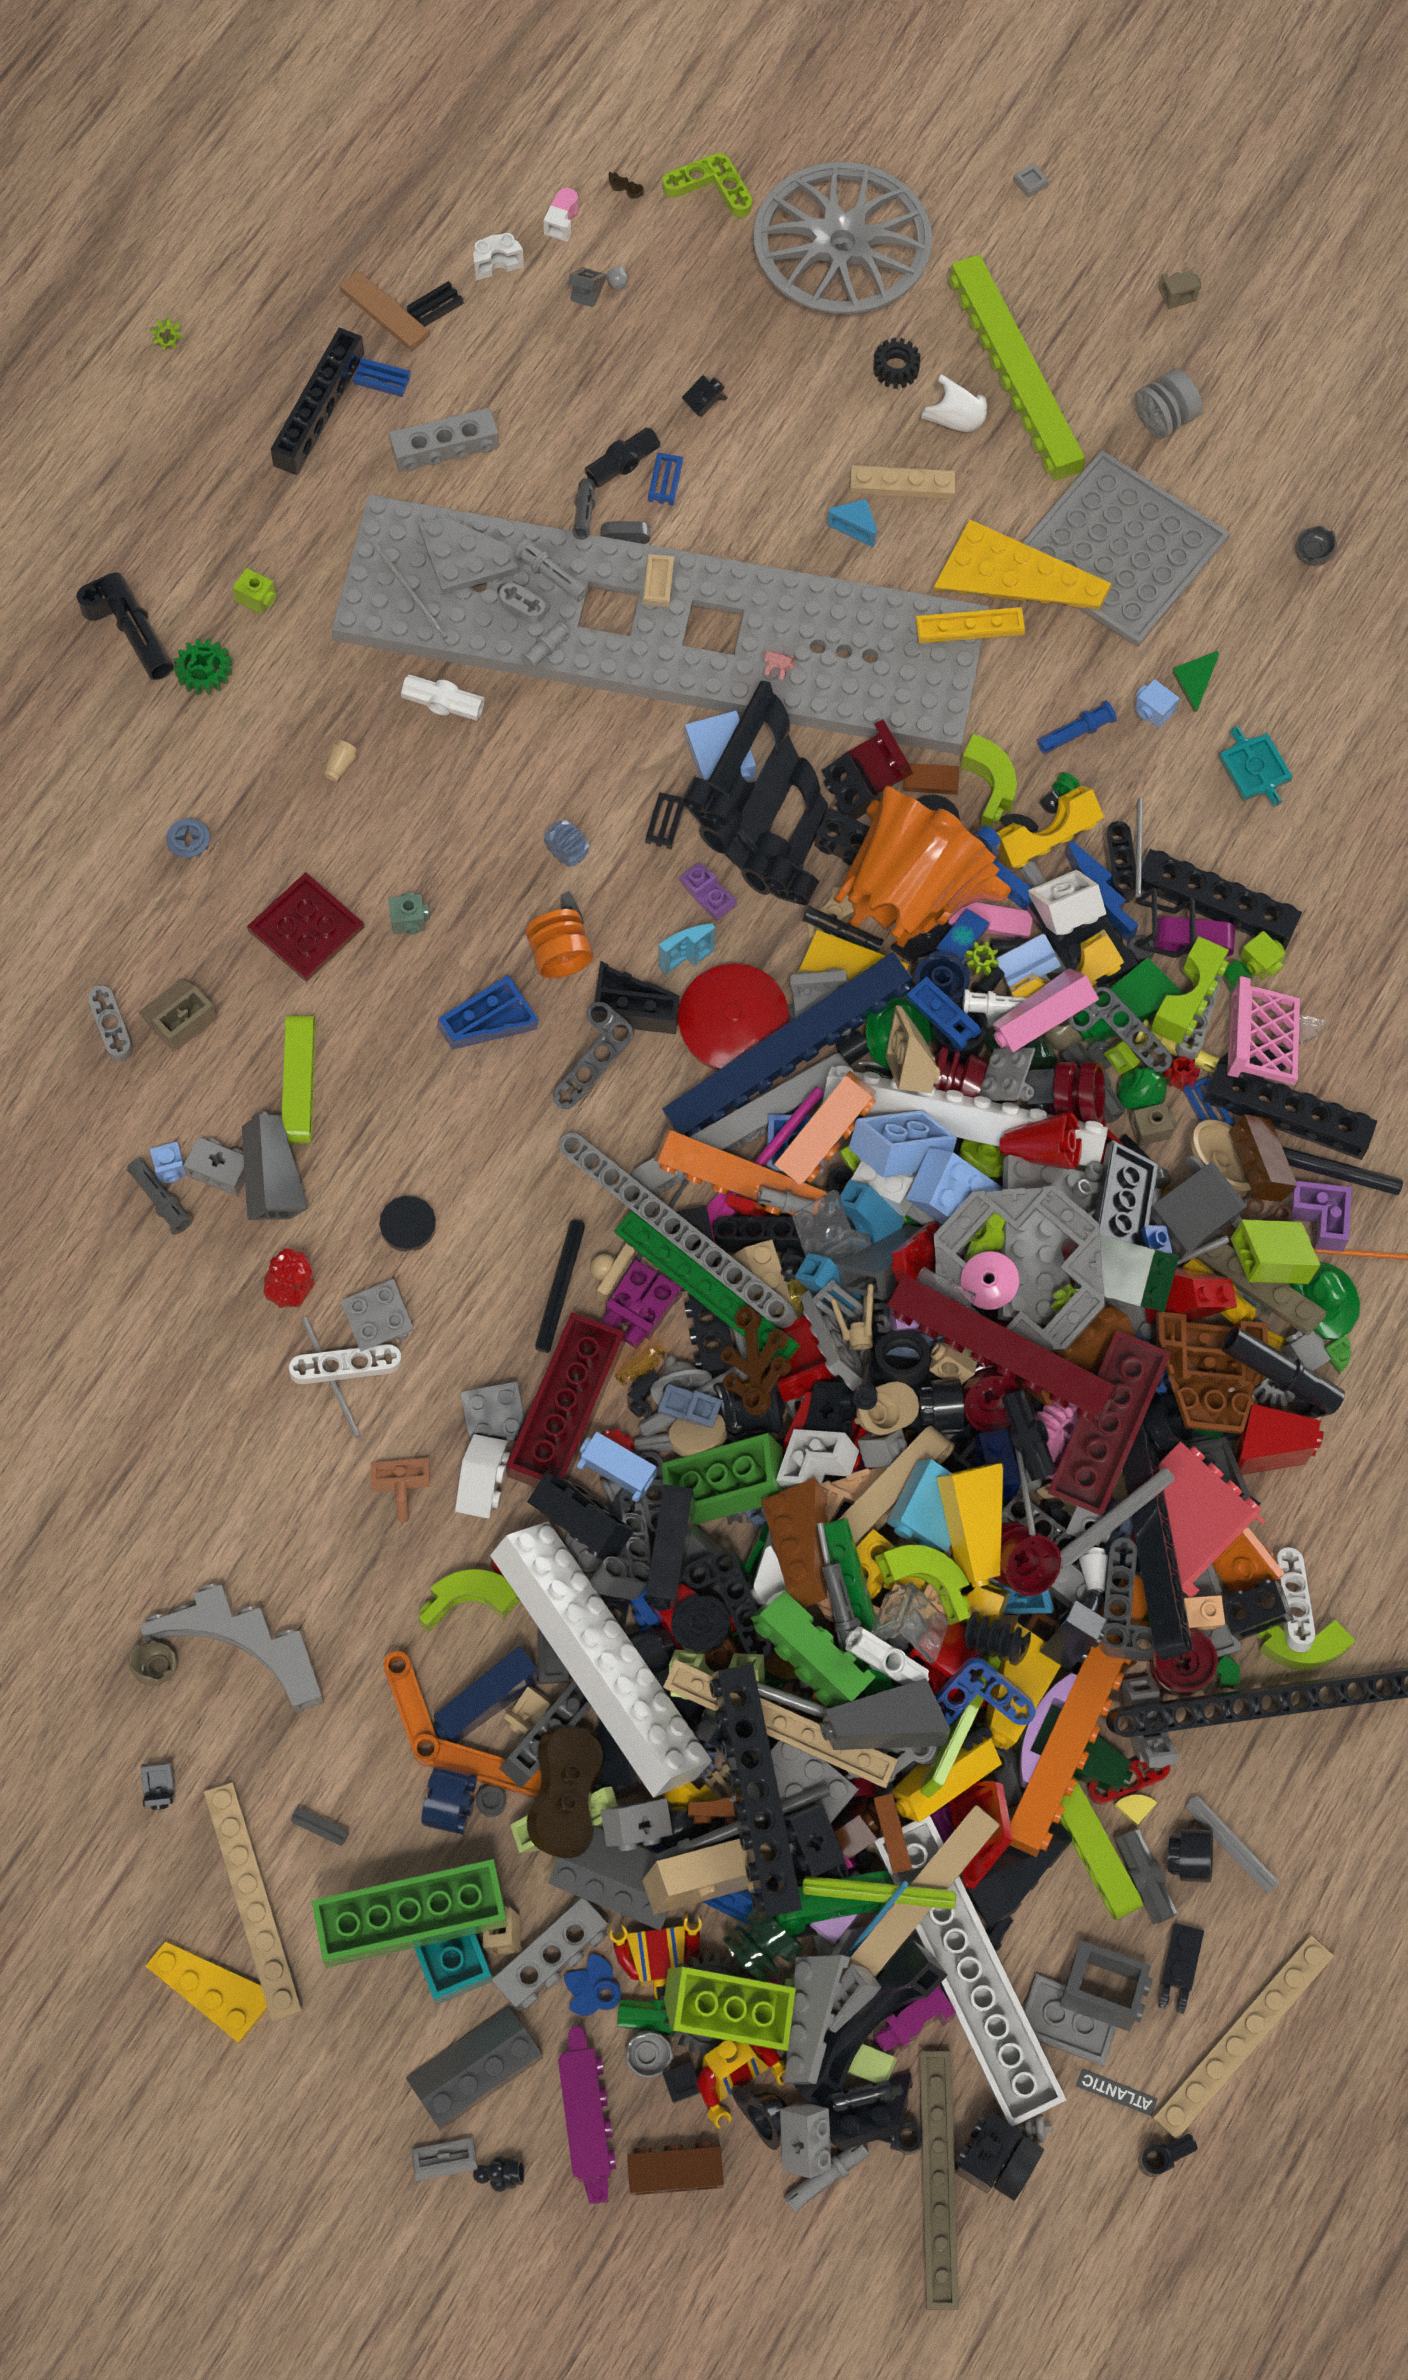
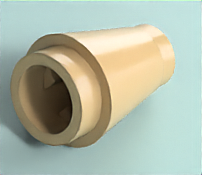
M338 740L336 744L332 745L323 775L337 782L357 758L355 755L357 749L346 741Z

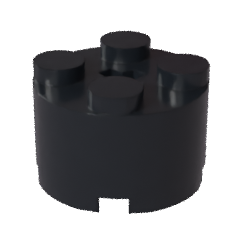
M952 1000L959 1008L962 1009L963 1000ZM968 1012L967 1015L980 1027L981 1033L967 1041V1046L960 1051L959 1064L965 1063L969 1054L978 1056L984 1049L988 1029L985 1013ZM932 1024L930 1043L934 1052L938 1054L941 1046L949 1047L946 1060L951 1061L954 1051L958 1049ZM960 1024L955 1027L959 1033L964 1030Z

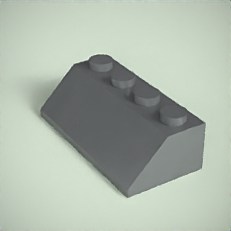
M595 1825L592 1842L585 1853L574 1858L558 1857L548 1882L550 1885L660 1931L669 1911L656 1915L653 1914L642 1881L656 1861H658L656 1854L660 1852L638 1843L637 1849L619 1851L618 1846L606 1847L604 1829Z
M507 2007L406 2077V2080L441 2131L543 2058L523 2025L511 2009Z

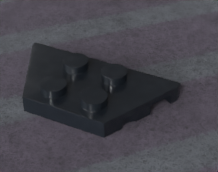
M911 2073L889 2078L893 2092L891 2099L881 2101L878 2098L875 2103L855 2108L849 2105L847 2110L839 2112L835 2111L831 2100L825 2107L829 2109L831 2143L840 2150H845L901 2133L904 2123L903 2115L906 2113L908 2106L907 2097L909 2089L913 2086Z

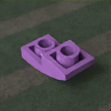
M700 862L679 877V881L691 896L716 921L737 906L736 899L718 884L717 877Z

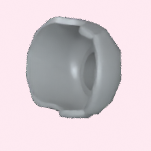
M645 2030L635 2034L630 2039L625 2050V2058L628 2068L637 2076L652 2078L666 2071L673 2059V2052L670 2042L661 2033Z

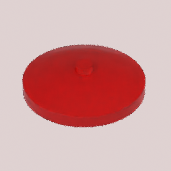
M735 963L719 965L700 974L686 989L681 999L678 1013L680 1034L689 1052L705 1066L718 1071L789 1023L787 1000L777 982L767 973L756 967Z

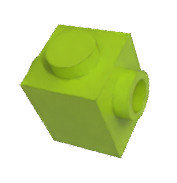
M245 568L232 587L235 602L263 615L267 607L270 608L274 604L277 596L272 580L248 568Z
M1262 931L1243 947L1240 959L1247 965L1252 975H1257L1263 981L1269 975L1272 977L1276 976L1283 969L1286 953L1283 946L1277 940H1272Z

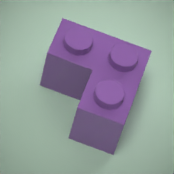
M1296 1181L1297 1187L1289 1195V1208L1292 1212L1290 1219L1316 1222L1314 1249L1343 1252L1349 1241L1352 1187Z

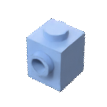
M1154 679L1148 686L1143 685L1135 696L1137 702L1134 710L1137 711L1142 719L1149 720L1160 728L1175 713L1179 697Z

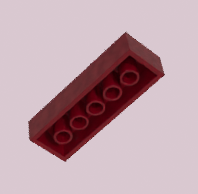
M571 1312L507 1462V1477L535 1488L545 1472L565 1480L569 1479L625 1345L624 1331Z
M1116 1330L1097 1376L1115 1385L1118 1392L1102 1422L1095 1418L1093 1423L1079 1417L1048 1494L1103 1516L1171 1356V1352Z

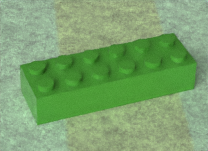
M494 1859L311 1901L322 1960L326 1968L508 1926Z

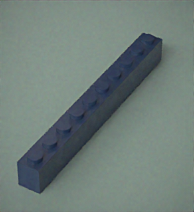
M894 952L890 953L664 1107L662 1110L665 1117L677 1133L691 1137L711 1123L713 1124L726 1117V1113L733 1108L740 1109L750 1101L749 1097L757 1092L763 1093L771 1088L774 1080L780 1076L784 1078L796 1070L795 1066L803 1060L808 1062L814 1059L819 1054L818 1050L827 1044L828 1046L836 1044L842 1038L844 1032L849 1029L853 1031L865 1023L866 1017L872 1013L877 1015L888 1007V1002L896 997L901 999L911 991L910 987L913 986L911 975Z

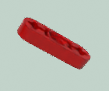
M1138 1759L1131 1762L1128 1771L1133 1772L1137 1777L1135 1786L1127 1787V1789L1121 1787L1119 1794L1108 1790L1106 1797L1103 1798L1101 1794L1096 1795L1094 1793L1097 1785L1090 1782L1087 1789L1088 1796L1096 1804H1107L1163 1781L1170 1772V1765L1161 1769V1775H1157L1155 1771L1146 1774L1145 1778L1148 1781L1144 1782L1143 1774L1137 1766L1141 1765L1142 1771L1149 1769L1146 1762H1140Z

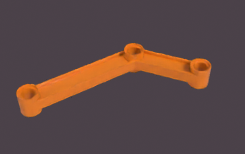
M400 1651L391 1652L386 1656L383 1663L384 1670L414 1758L418 1764L425 1767H443L478 1775V1782L497 1786L501 1789L534 1799L537 1798L541 1787V1769H538L528 1782L520 1788L499 1769L506 1760L505 1758L436 1738L410 1659L405 1653ZM403 1662L406 1664V1667L401 1673H393L390 1671L393 1663ZM430 1744L434 1747V1752L427 1757L419 1755L420 1747Z

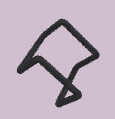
M1151 888L1136 899L1137 904L1152 908V933L1137 943L1138 949L1172 958H1178L1192 949L1196 942L1195 900L1193 898L1187 899L1176 908L1157 904L1156 888ZM1152 896V902L1145 901L1147 897ZM1189 905L1190 944L1176 953L1145 945L1158 934L1157 910L1176 914Z

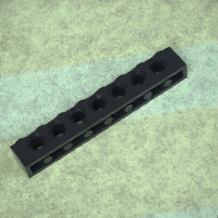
M752 1664L718 1670L712 1674L709 1687L711 1696L716 1698L718 1710L715 1711L716 1723L718 1728H722L724 1740L721 1741L722 1753L725 1759L728 1758L730 1765L727 1779L730 1789L735 1791L736 1801L733 1802L734 1814L736 1819L741 1821L743 1831L739 1833L742 1850L747 1852L749 1862L745 1865L748 1881L753 1882L755 1892L751 1896L752 1906L755 1913L759 1912L760 1919L795 1913L802 1910L754 1666ZM730 1693H736L741 1697L742 1705L740 1708L730 1704ZM737 1723L746 1726L748 1730L746 1738H741L736 1734L735 1726ZM743 1753L752 1756L754 1760L752 1769L743 1766L741 1762ZM749 1784H754L759 1788L760 1796L757 1800L752 1799L748 1795L747 1787ZM755 1814L764 1817L766 1821L764 1830H759L754 1826L753 1818ZM762 1845H766L771 1849L772 1858L770 1861H765L761 1858L759 1850ZM768 1876H773L777 1880L778 1889L776 1892H771L767 1889L765 1882Z

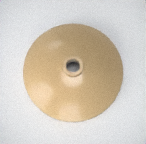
M1205 1120L1199 1123L1193 1129L1190 1138L1193 1155L1201 1161L1204 1167L1213 1161L1235 1190H1251L1229 1133L1233 1126L1218 1120Z

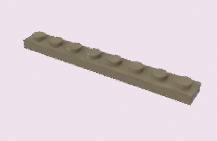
M920 2051L926 2310H958L951 2051Z

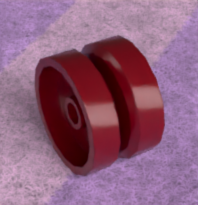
M1100 1061L1084 1062L1080 1069L1075 1062L1058 1063L1054 1078V1106L1056 1115L1073 1113L1077 1120L1081 1117L1085 1123L1087 1121L1101 1123L1105 1110L1106 1090L1104 1070Z

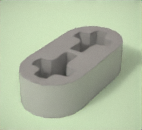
M507 583L501 587L499 591L500 603L506 610L530 623H538L544 619L546 607L541 597L515 583ZM513 594H516V598L512 597L510 598V600L507 599V595L512 596ZM535 606L538 607V611L534 610L532 611V613L529 612V607L532 609L535 608Z

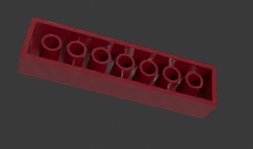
M903 1275L887 1305L893 1311L891 1316L895 1317L898 1321L908 1326L912 1322L918 1324L917 1329L934 1340L937 1339L938 1335L945 1339L943 1343L949 1348L961 1354L964 1349L971 1352L969 1357L987 1368L992 1363L997 1366L996 1371L1000 1375L1012 1381L1016 1377L1024 1380L1022 1385L1038 1395L1041 1394L1042 1390L1050 1394L1048 1399L1065 1409H1067L1068 1405L1077 1408L1075 1413L1093 1423L1095 1418L1102 1422L1118 1392L1116 1386L906 1275Z

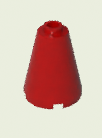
M1062 1113L1005 1131L1003 1137L999 1140L1000 1152L1005 1157L1008 1155L1017 1156L1037 1165L1066 1170L1074 1169V1167H1078L1082 1153V1139H1076L1075 1130H1080L1078 1120L1073 1113Z

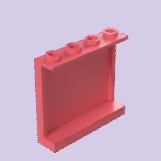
M1180 1441L1159 1463L1160 1470L1167 1468L1175 1478L1174 1482L1164 1489L1182 1590L1190 1598H1193L1199 1592V1589L1193 1584L1194 1581L1255 1518L1262 1525L1266 1521L1258 1514L1261 1508L1248 1497L1244 1501L1239 1496L1243 1492L1231 1480L1227 1483L1220 1478L1224 1474L1212 1462L1206 1466L1202 1462L1206 1457L1196 1447L1192 1446L1188 1449ZM1131 1533L1129 1539L1136 1545L1135 1535Z

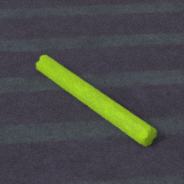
M806 1876L803 1880V1893L805 1895L887 1903L900 1885ZM907 1886L894 1904L954 1909L956 1905V1892Z

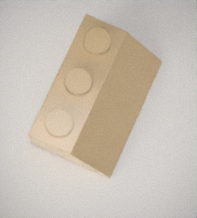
M896 1005L885 1055L898 1089L932 1093L933 1085L939 1081L940 1069L936 1066L935 1057L932 1056L930 1046L927 1045L922 1033L902 1006Z
M772 1240L745 1247L731 1256L793 1305L784 1276L780 1274L782 1269ZM737 1274L734 1278L733 1283H739L742 1279L743 1274ZM759 1290L755 1294L754 1301L762 1298L763 1290ZM784 1306L777 1309L775 1318L783 1315Z

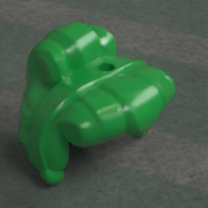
M1136 1066L1127 1071L1122 1077L1118 1086L1117 1097L1124 1108L1132 1111L1163 1104L1166 1098L1167 1080L1163 1074L1155 1072L1154 1069H1150L1148 1066Z

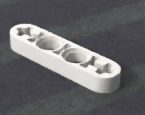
M386 1344L374 1346L362 1352L359 1348L299 1355L291 1360L289 1374L291 1379L298 1384L390 1374L399 1369L401 1353L397 1347ZM385 1354H390L391 1358H394L392 1359V1364H386V1361L383 1360ZM371 1355L376 1356L377 1367H372L373 1361ZM362 1356L367 1359L368 1364L362 1369H356L352 1366L351 1362L355 1357ZM327 1360H335L339 1364V1368L335 1372L330 1373L323 1369V1364ZM314 1362H318L319 1374H315ZM301 1364H304L305 1369H307L305 1375H300L299 1371H295L299 1369Z
M1288 1547L1280 1550L1275 1560L1285 1573L1277 1583L1282 1586L1289 1607L1300 1608L1304 1612V1616L1296 1617L1293 1615L1294 1620L1283 1624L1287 1645L1292 1650L1306 1652L1314 1642L1315 1628L1304 1559L1298 1550ZM1285 1559H1288L1293 1564L1292 1570L1289 1573V1565L1287 1561H1284ZM1293 1582L1300 1587V1591L1292 1592L1286 1588L1285 1584ZM1298 1627H1301V1637L1304 1638L1305 1641L1300 1640V1637L1296 1636Z

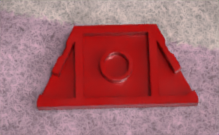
M977 1781L949 1801L954 1831L975 1805H978L1000 1824V1827L961 1873L964 1887L970 1889L977 1886L1013 1841L1003 1784L995 1781Z

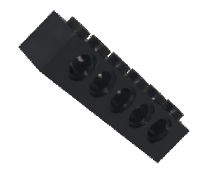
M338 327L270 449L274 467L298 475L358 367L361 358L364 356L361 335Z
M1150 849L1141 867L1142 891L1146 892L1151 888H1156L1157 897L1178 906L1187 899L1193 898L1195 900V913L1214 921L1229 922L1235 926V930L1252 937H1256L1264 931L1272 940H1277L1284 950L1287 949L1302 914L1301 911L1291 904L1277 902L1267 894L1253 892L1246 889L1240 883L1229 882L1214 872L1200 870L1192 863L1176 860L1163 851ZM1163 874H1170L1174 878L1168 879ZM1194 884L1198 886L1199 889H1192L1188 885ZM1213 895H1221L1224 900H1218ZM1239 905H1245L1250 910H1242ZM1264 916H1271L1275 921H1268Z
M1217 1064L1203 1103L1207 1102L1211 1106L1224 1108L1228 1112L1242 1117L1244 1115L1269 1118L1277 1130L1362 1160L1365 1156L1377 1124V1120L1372 1119L1369 1115L1362 1112H1352L1344 1109L1338 1103H1328L1319 1100L1313 1094L1297 1092L1288 1085L1282 1083L1275 1084L1261 1076L1241 1072L1238 1078L1227 1075L1228 1064ZM1232 1087H1239L1244 1093H1237ZM1259 1096L1266 1097L1270 1102L1265 1103L1261 1101ZM1285 1106L1293 1107L1296 1112L1288 1111ZM1312 1116L1320 1117L1323 1122L1315 1121ZM1338 1125L1346 1126L1349 1132L1342 1131Z
M707 1206L676 1211V1213L713 1241ZM680 1224L673 1227L672 1234L679 1231ZM701 1240L692 1246V1251L700 1247ZM717 1258L713 1262V1267L718 1266ZM688 1293L689 1301L684 1302L687 1319L693 1318L694 1328H689L692 1345L698 1344L699 1355H694L695 1365L698 1370H705L711 1373L712 1379H715L734 1367L721 1360L722 1350L728 1346L733 1347L730 1327ZM704 1316H713L715 1320L711 1324L706 1325L700 1322ZM711 1342H716L720 1345L716 1351H708L705 1347Z

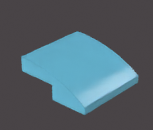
M711 923L691 927L674 934L660 943L659 969L667 975L686 959L693 966L701 962L715 951V926Z

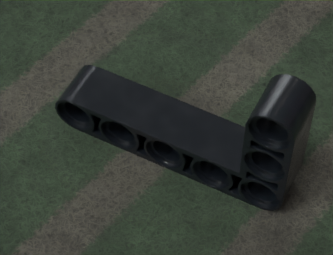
M844 1166L836 1167L831 1171L828 1183L826 1217H721L713 1224V1234L717 1245L725 1252H739L745 1247L772 1240L776 1252H786L788 1247L803 1252L848 1251L854 1243L855 1225L843 1211H836L839 1208L836 1202L845 1186H838V1184L851 1180L854 1173L850 1168ZM726 1232H732V1234L727 1237L722 1236ZM754 1232H760L758 1236H750ZM782 1232H788V1233H789L788 1235H786V1236H784V1237H779V1236H778V1235H779L780 1233H782ZM811 1232H816V1233H817V1234H816L815 1236H813V1237H807V1236H806L807 1234H809V1233H811ZM839 1232L845 1233V1235L841 1237H835V1234Z

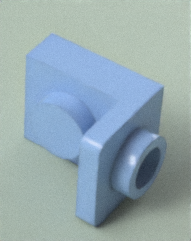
M177 1142L150 1149L159 1183H173L186 1176Z

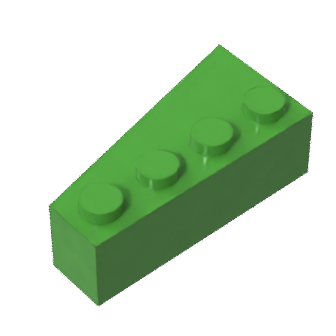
M785 1590L773 1594L750 1617L755 1623V1630L775 1645L774 1650L778 1656L785 1661H789L795 1668L797 1677L804 1683H809L816 1691V1698L822 1704L829 1705L830 1708L835 1705L852 1702L876 1677L869 1670L863 1673L854 1664L857 1658L849 1651L844 1652L833 1645L834 1637L826 1629L820 1626L814 1627L811 1624L814 1621L813 1617Z

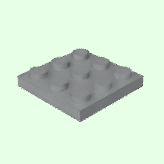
M779 1741L771 1750L781 1802L826 1784L831 1796L815 1803L824 1806L831 1824L859 1790L822 1759L782 1741ZM749 1784L747 1793L752 1799L757 1800L760 1796V1790L756 1785ZM735 1794L729 1800L732 1804L736 1801ZM763 1823L758 1826L762 1830H764L766 1827V1823ZM809 1835L811 1841L815 1839V1836ZM811 1841L807 1843V1846L812 1847ZM792 1843L789 1844L791 1854L793 1856L796 1855Z

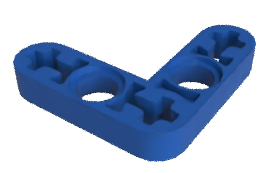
M983 825L973 836L982 841L986 848L996 857L993 864L1000 869L996 876L1011 888L1007 898L1020 908L1027 910V905L1032 903L1028 890L1032 888L997 861L1001 843L1000 837L992 828Z
M971 1658L964 1662L935 1695L941 1710L943 1709L941 1701L947 1706L942 1713L948 1725L958 1717L977 1694L1017 1725L1029 1724L1033 1721L1036 1714L1031 1698L980 1658ZM972 1668L976 1671L981 1668L982 1676L988 1680L985 1686L983 1680L975 1675L971 1678L970 1670ZM998 1684L1004 1685L1007 1688V1693L1002 1698H994L990 1694L992 1687ZM959 1688L963 1690V1699L958 1702L950 1701L947 1696L952 1689ZM1012 1698L1020 1707L1026 1704V1714L1022 1712L1017 1714L1014 1705L1010 1703Z

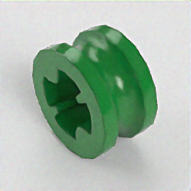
M1061 772L1058 774L1057 780L1054 781L1052 787L1063 796L1079 787L1080 783L1073 775Z

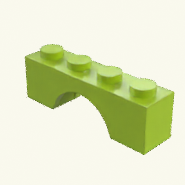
M1198 936L1183 968V972L1191 980L1194 990L1180 996L1166 995L1155 1016L1150 1031L1178 1044L1183 1042L1186 1035L1192 1036L1198 1021L1194 1020L1196 1015L1202 1017L1208 1005V1001L1205 1000L1207 995L1212 997L1219 984L1216 981L1217 976L1223 977L1227 970L1229 962L1225 959L1229 951L1228 949Z

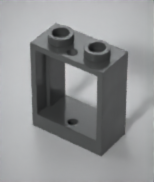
M1081 1940L1075 1952L1059 2006L1130 2032L1134 2021L1140 2023L1144 2013L1145 2005L1140 2002L1142 1995L1148 1996L1153 1979L1148 1977L1151 1965ZM1087 1963L1137 1981L1129 2008L1079 1990Z

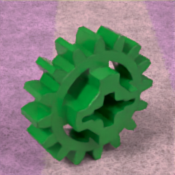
M209 638L206 639L204 644H201L199 639H196V645L193 646L187 642V650L179 649V658H174V672L180 686L185 684L186 691L188 692L195 688L197 695H200L202 690H206V693L210 695L211 688L220 691V683L228 684L227 676L232 675V660L227 648L221 649L220 642L218 641L211 645Z

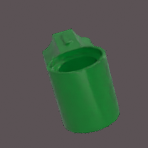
M631 2000L619 2001L617 2027L653 2030L666 2036H670L671 2027L664 2025L668 2015L660 2011L666 2008L663 2000H653L652 2003Z

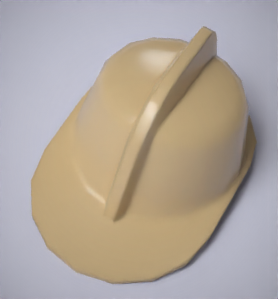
M896 1381L884 1384L876 1388L878 1399L875 1407L870 1410H862L857 1407V1418L854 1420L855 1424H860L868 1432L877 1435L892 1433L914 1422L919 1411L918 1397L913 1389L905 1383Z

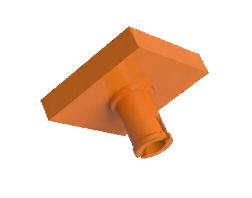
M1248 1527L1212 1563L1213 1569L1232 1593L1252 1590L1257 1583L1264 1580L1277 1582L1285 1574L1275 1562L1273 1553H1268L1270 1550L1264 1548Z

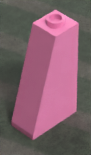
M1069 968L992 1025L996 1031L993 1036L1001 1048L1005 1047L1014 1052L1096 1002L1099 998L1087 976Z

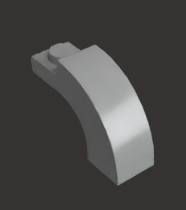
M1151 1676L1122 1681L1124 1707L1160 1702V1691ZM1151 1711L1147 1716V1724L1149 1726L1155 1724L1157 1720L1155 1711ZM1166 1732L1130 1737L1137 1758L1140 1762H1146L1149 1768H1163L1167 1765L1178 1764V1752Z

